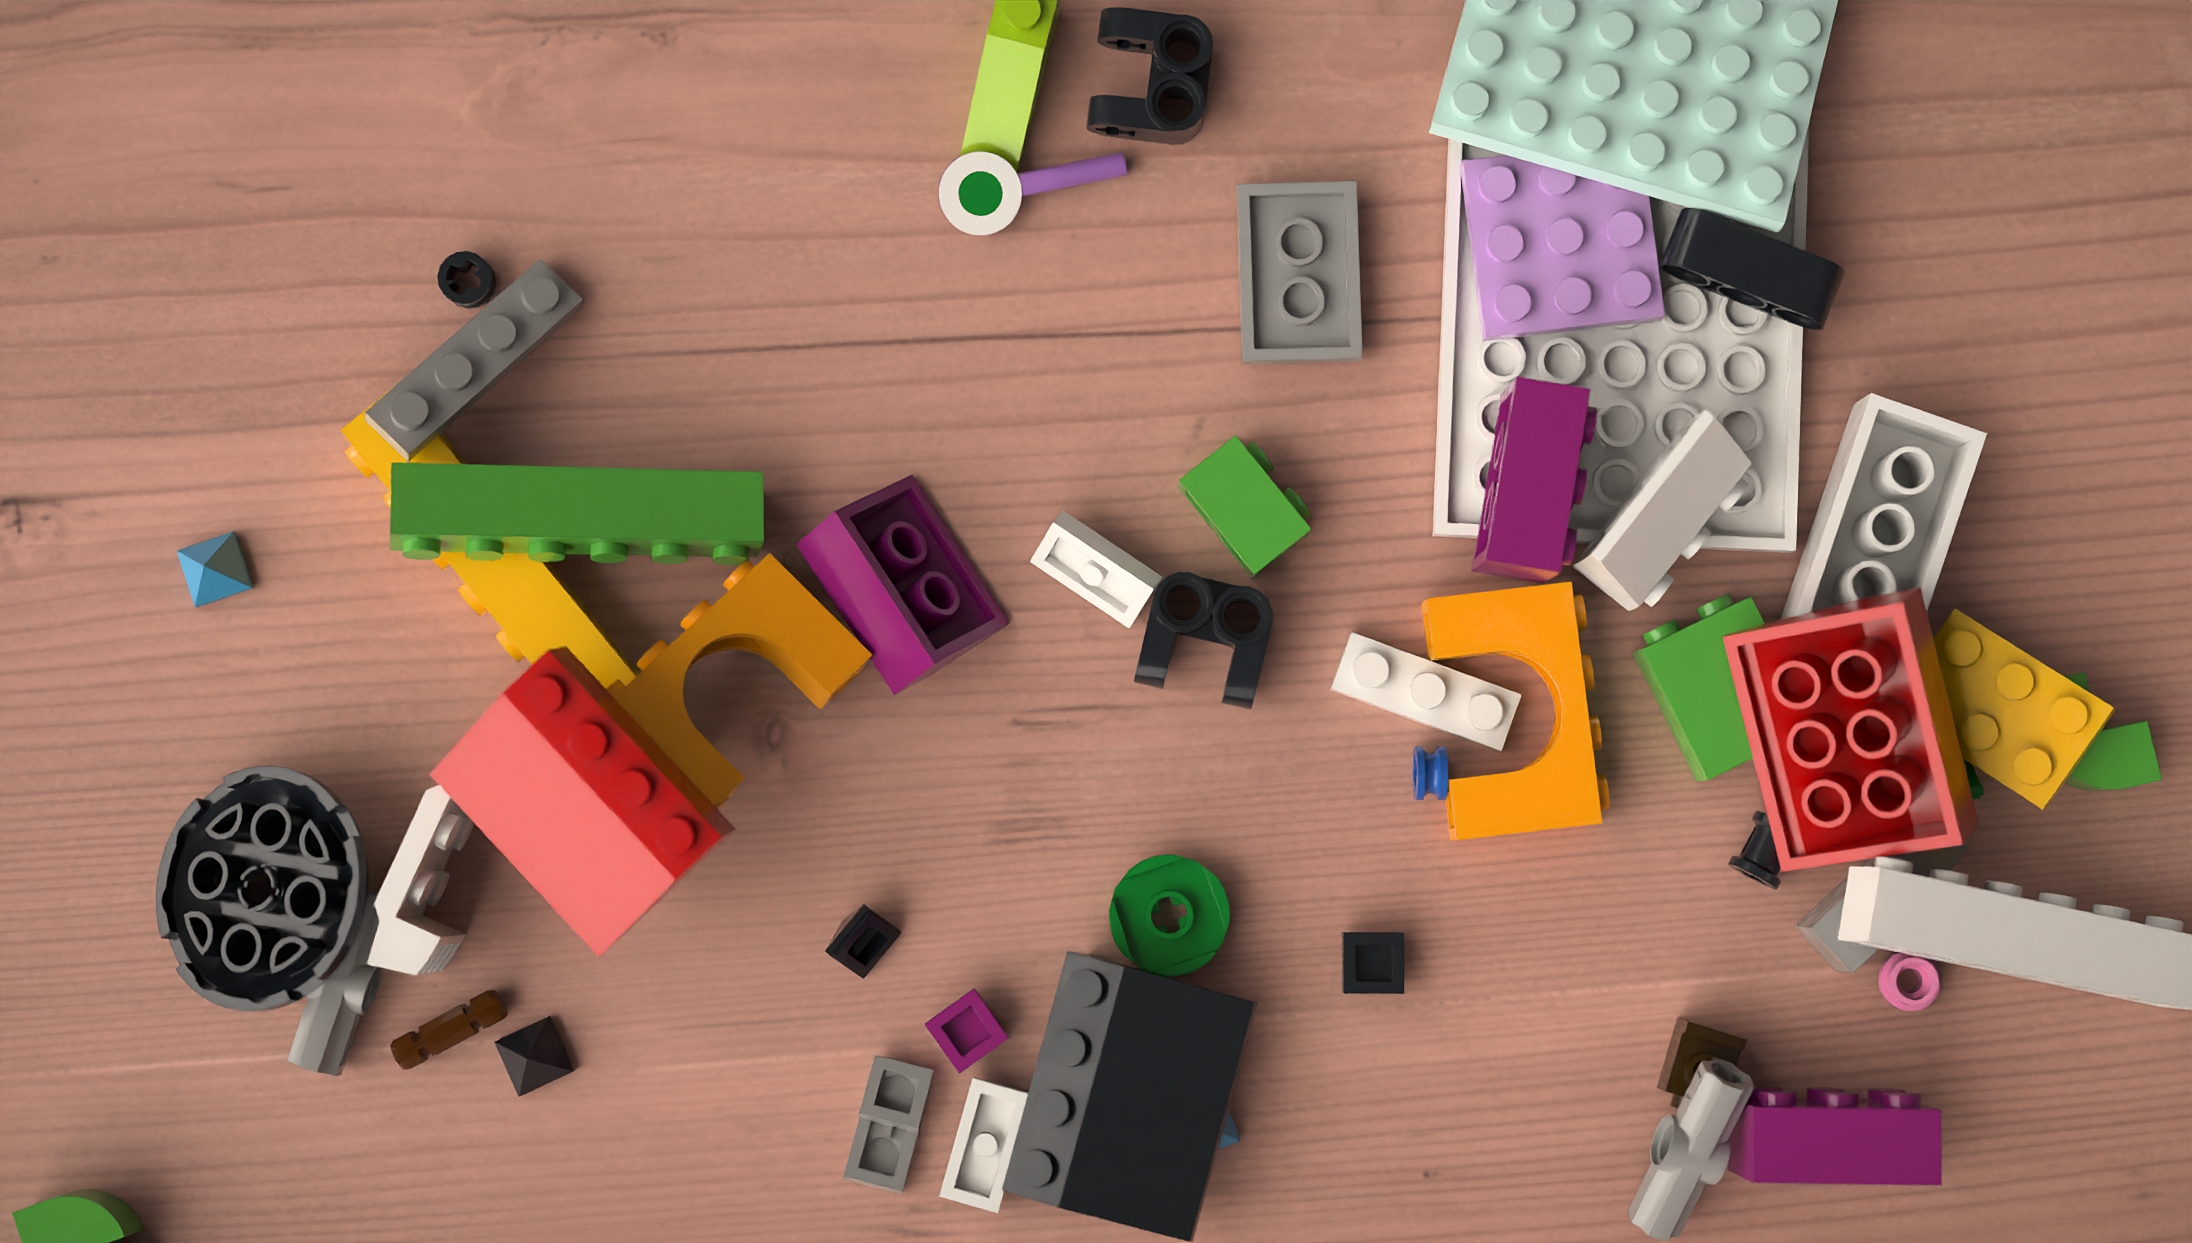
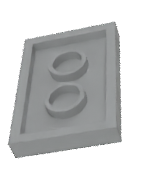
M1357 181L1237 184L1242 365L1361 362L1363 354Z

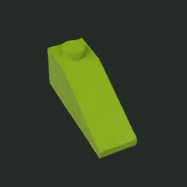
M1060 0L995 1L986 34L960 156L974 151L990 152L1005 159L1018 173L1061 13Z

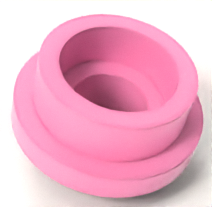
M1896 952L1889 956L1882 964L1879 971L1878 984L1882 996L1890 1005L1904 1011H1918L1928 1007L1938 996L1941 987V976L1937 965L1932 959ZM1906 969H1911L1917 976V985L1909 992L1902 990L1899 985V976Z

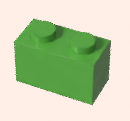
M1235 435L1179 479L1178 488L1249 577L1253 579L1309 534L1311 528L1305 520L1311 516V513L1301 498L1290 487L1281 492L1268 476V473L1274 467L1263 451L1253 441L1244 446Z

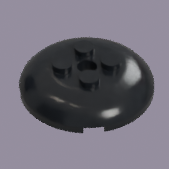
M256 766L245 768L223 777V784L214 789L204 799L195 798L187 807L171 832L165 846L156 885L158 928L161 938L169 939L174 955L180 964L175 970L185 983L201 997L216 1005L239 1011H268L285 1007L304 998L326 982L341 965L354 944L365 913L369 883L368 863L363 839L353 816L341 799L325 784L306 773L277 766ZM272 888L276 889L275 895L271 894Z

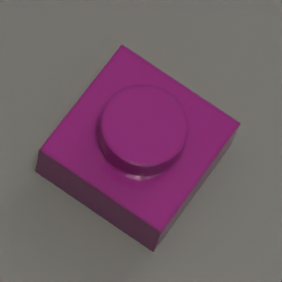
M975 988L924 1024L959 1074L1009 1039V1035Z

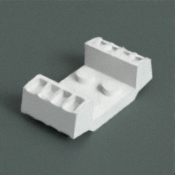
M440 785L426 790L374 903L380 922L368 959V964L412 975L443 971L457 953L466 934L423 915L427 904L435 906L440 900L449 880V873L443 871L453 849L460 851L463 848L474 825L469 816Z

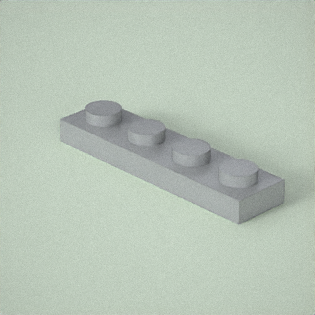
M539 259L365 412V421L409 462L579 311L583 299L547 264Z

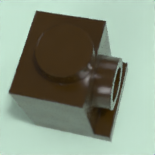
M1677 1018L1657 1088L1672 1093L1673 1097L1670 1106L1679 1108L1693 1080L1695 1065L1701 1060L1710 1061L1714 1057L1733 1063L1737 1067L1741 1051H1744L1747 1039Z

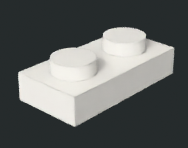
M1064 510L1054 520L1030 561L1128 628L1131 627L1162 579L1161 575Z
M973 1077L939 1197L998 1213L1004 1193L1002 1190L1028 1096L1027 1091Z

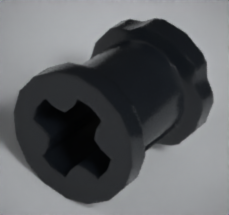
M1755 811L1752 820L1756 825L1740 855L1732 856L1728 865L1744 876L1777 890L1781 883L1777 877L1781 867L1768 816L1766 813Z

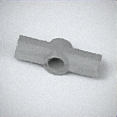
M368 890L367 903L360 930L341 965L326 982L305 996L308 999L287 1061L296 1064L298 1067L333 1076L342 1074L361 1015L364 1016L370 1009L381 981L382 967L368 964L380 922L374 906L379 893Z
M1714 1057L1710 1061H1701L1675 1116L1671 1114L1665 1115L1655 1130L1650 1150L1651 1165L1628 1210L1631 1223L1640 1227L1650 1237L1667 1242L1669 1238L1679 1237L1705 1184L1715 1185L1725 1172L1731 1151L1730 1135L1754 1089L1751 1077L1736 1068L1733 1063Z

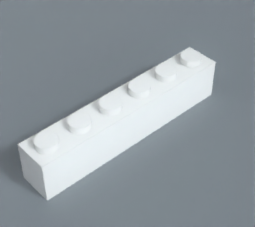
M1876 857L1874 867L1850 866L1838 940L2157 1007L2192 1010V934L2182 932L2184 925L2182 921L2157 916H2146L2145 924L2129 921L2131 910L2093 904L2092 912L2076 910V898L2052 893H2039L2038 901L2022 898L2023 887L2003 882L1985 881L1984 889L1967 886L1969 875L1953 871L1931 869L1929 878L1912 874L1914 863L1892 858Z

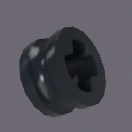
M468 251L455 252L448 256L440 265L437 275L438 286L443 295L458 307L466 309L479 308L486 304L494 295L496 288L495 273L491 266L476 253ZM472 266L478 267L479 270L474 272V275L481 280L480 286L476 290L467 287L462 295L455 293V290L460 288L453 280L456 272L467 273Z

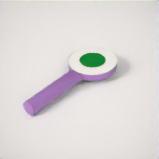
M985 151L969 152L957 157L944 170L938 187L939 204L948 221L959 230L972 235H989L1002 230L1015 218L1020 208L1022 197L1127 176L1126 162L1123 152L1016 173L1014 168L1005 159L996 154Z

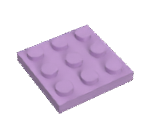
M1508 155L1468 159L1461 162L1460 170L1482 341L1661 321L1665 317L1649 196Z

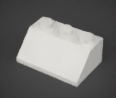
M1705 409L1682 426L1572 567L1628 611L1639 607L1643 601L1652 607L1672 584L1674 578L1666 572L1680 554L1689 560L1709 537L1711 531L1704 524L1717 507L1727 512L1746 490L1749 484L1741 477L1752 462L1719 420Z

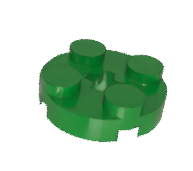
M1173 854L1153 856L1131 867L1115 887L1109 908L1110 930L1122 954L1142 970L1163 976L1187 974L1208 963L1224 942L1230 921L1228 898L1218 878L1197 861ZM1169 897L1173 905L1183 904L1186 908L1187 915L1178 919L1180 929L1175 932L1169 933L1164 924L1154 926L1151 915L1160 910L1158 901L1162 898Z

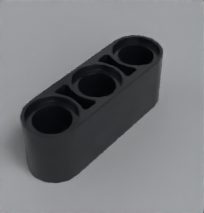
M1693 208L1681 209L1660 263V268L1673 277L1786 322L1813 330H1822L1824 328L1845 274V270L1832 261L1714 214Z

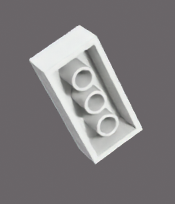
M1873 393L1854 403L1780 620L1863 598L1920 587L1927 612L1987 433Z

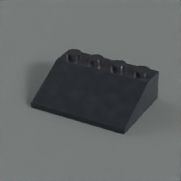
M1067 951L1002 1190L1057 1208L1192 1242L1257 1002L1094 955Z

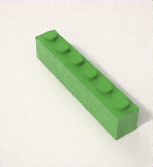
M391 462L390 551H403V556L410 559L430 560L440 557L441 552H466V557L469 559L493 561L503 558V553H528V558L533 561L556 562L565 559V554H590V559L599 563H619L627 560V555L652 556V561L659 564H680L687 562L688 556L712 557L713 562L720 565H741L746 560L749 561V557L758 558L764 543L763 472Z

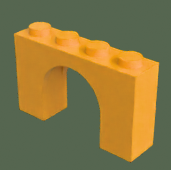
M771 553L767 554L756 566L748 560L742 563L723 583V586L728 591L715 604L711 605L706 599L701 601L681 621L680 626L685 631L675 641L668 645L663 639L659 640L637 662L636 665L642 671L626 686L618 679L607 688V691L717 809L738 790L745 777L695 728L687 714L683 699V683L686 673L693 665L706 656L726 650H741L760 655L773 663L822 710L864 669L872 657V654Z
M1572 582L1434 597L1424 600L1421 603L1429 661L1436 662L1487 655H1500L1517 659L1531 667L1543 679L1550 691L1554 705L1555 716L1551 737L1541 754L1530 764L1509 773L1448 780V793L1445 802L1450 841L1603 823L1601 811L1609 810L1610 807L1609 789L1605 775H1596L1593 752L1602 748L1601 727L1597 714L1589 715L1586 691L1594 689V673L1590 655H1581L1578 631L1586 630V610L1582 595L1573 596Z

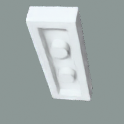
M1353 632L1348 638L1330 690L1497 752L1502 751L1522 695Z

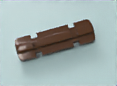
M487 990L470 999L469 1006L465 1003L419 1026L418 1033L415 1031L408 1032L393 1040L390 1044L392 1054L403 1070L411 1069L428 1060V1054L438 1055L479 1033L480 1026L485 1029L505 1019L508 1015L505 1004L495 990Z

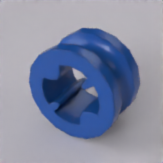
M1423 746L1414 747L1412 778L1415 800H1424L1425 795L1429 793L1436 795L1437 800L1447 799L1448 757L1445 746H1437L1433 753L1424 751Z

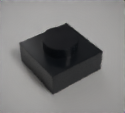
M1342 932V993L1404 994V933Z

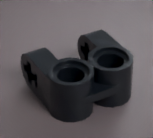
M1121 7L1103 9L1100 15L1097 38L1100 45L1114 50L1152 55L1146 99L1116 95L1092 96L1089 101L1087 130L1102 136L1169 145H1180L1192 140L1201 130L1206 107L1213 50L1212 35L1207 25L1199 18L1187 14L1181 15ZM1185 40L1191 42L1197 48L1199 54L1189 62L1180 63L1174 61L1168 55L1166 49L1176 41ZM1169 98H1179L1189 104L1192 112L1181 121H1172L1166 119L1161 114L1159 106Z
M1177 572L1167 576L1158 585L1153 597L1134 682L1163 689L1175 636H1187L1221 644L1233 649L1222 703L1251 710L1272 625L1273 611L1269 600L1261 591L1250 586H1236L1206 579L1191 572ZM1177 589L1192 591L1198 597L1200 603L1198 614L1188 620H1178L1172 617L1165 605L1166 598L1172 591ZM1243 602L1255 609L1258 616V625L1252 632L1238 634L1231 631L1226 625L1224 619L1225 610L1231 604Z

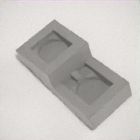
M875 1055L843 1176L844 1180L903 1195L934 1070Z

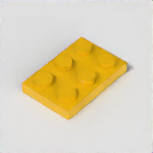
M1954 609L1933 640L1962 758L2038 808L2046 811L2111 718L2115 709L1959 610Z

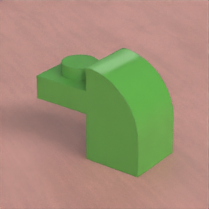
M2085 672L2064 676L2090 692ZM2148 721L2126 723L2102 729L2065 784L2081 790L2102 791L2124 789L2162 780Z
M99 1190L73 1191L12 1213L22 1243H123L121 1238L144 1230L138 1216L127 1203L110 1193Z

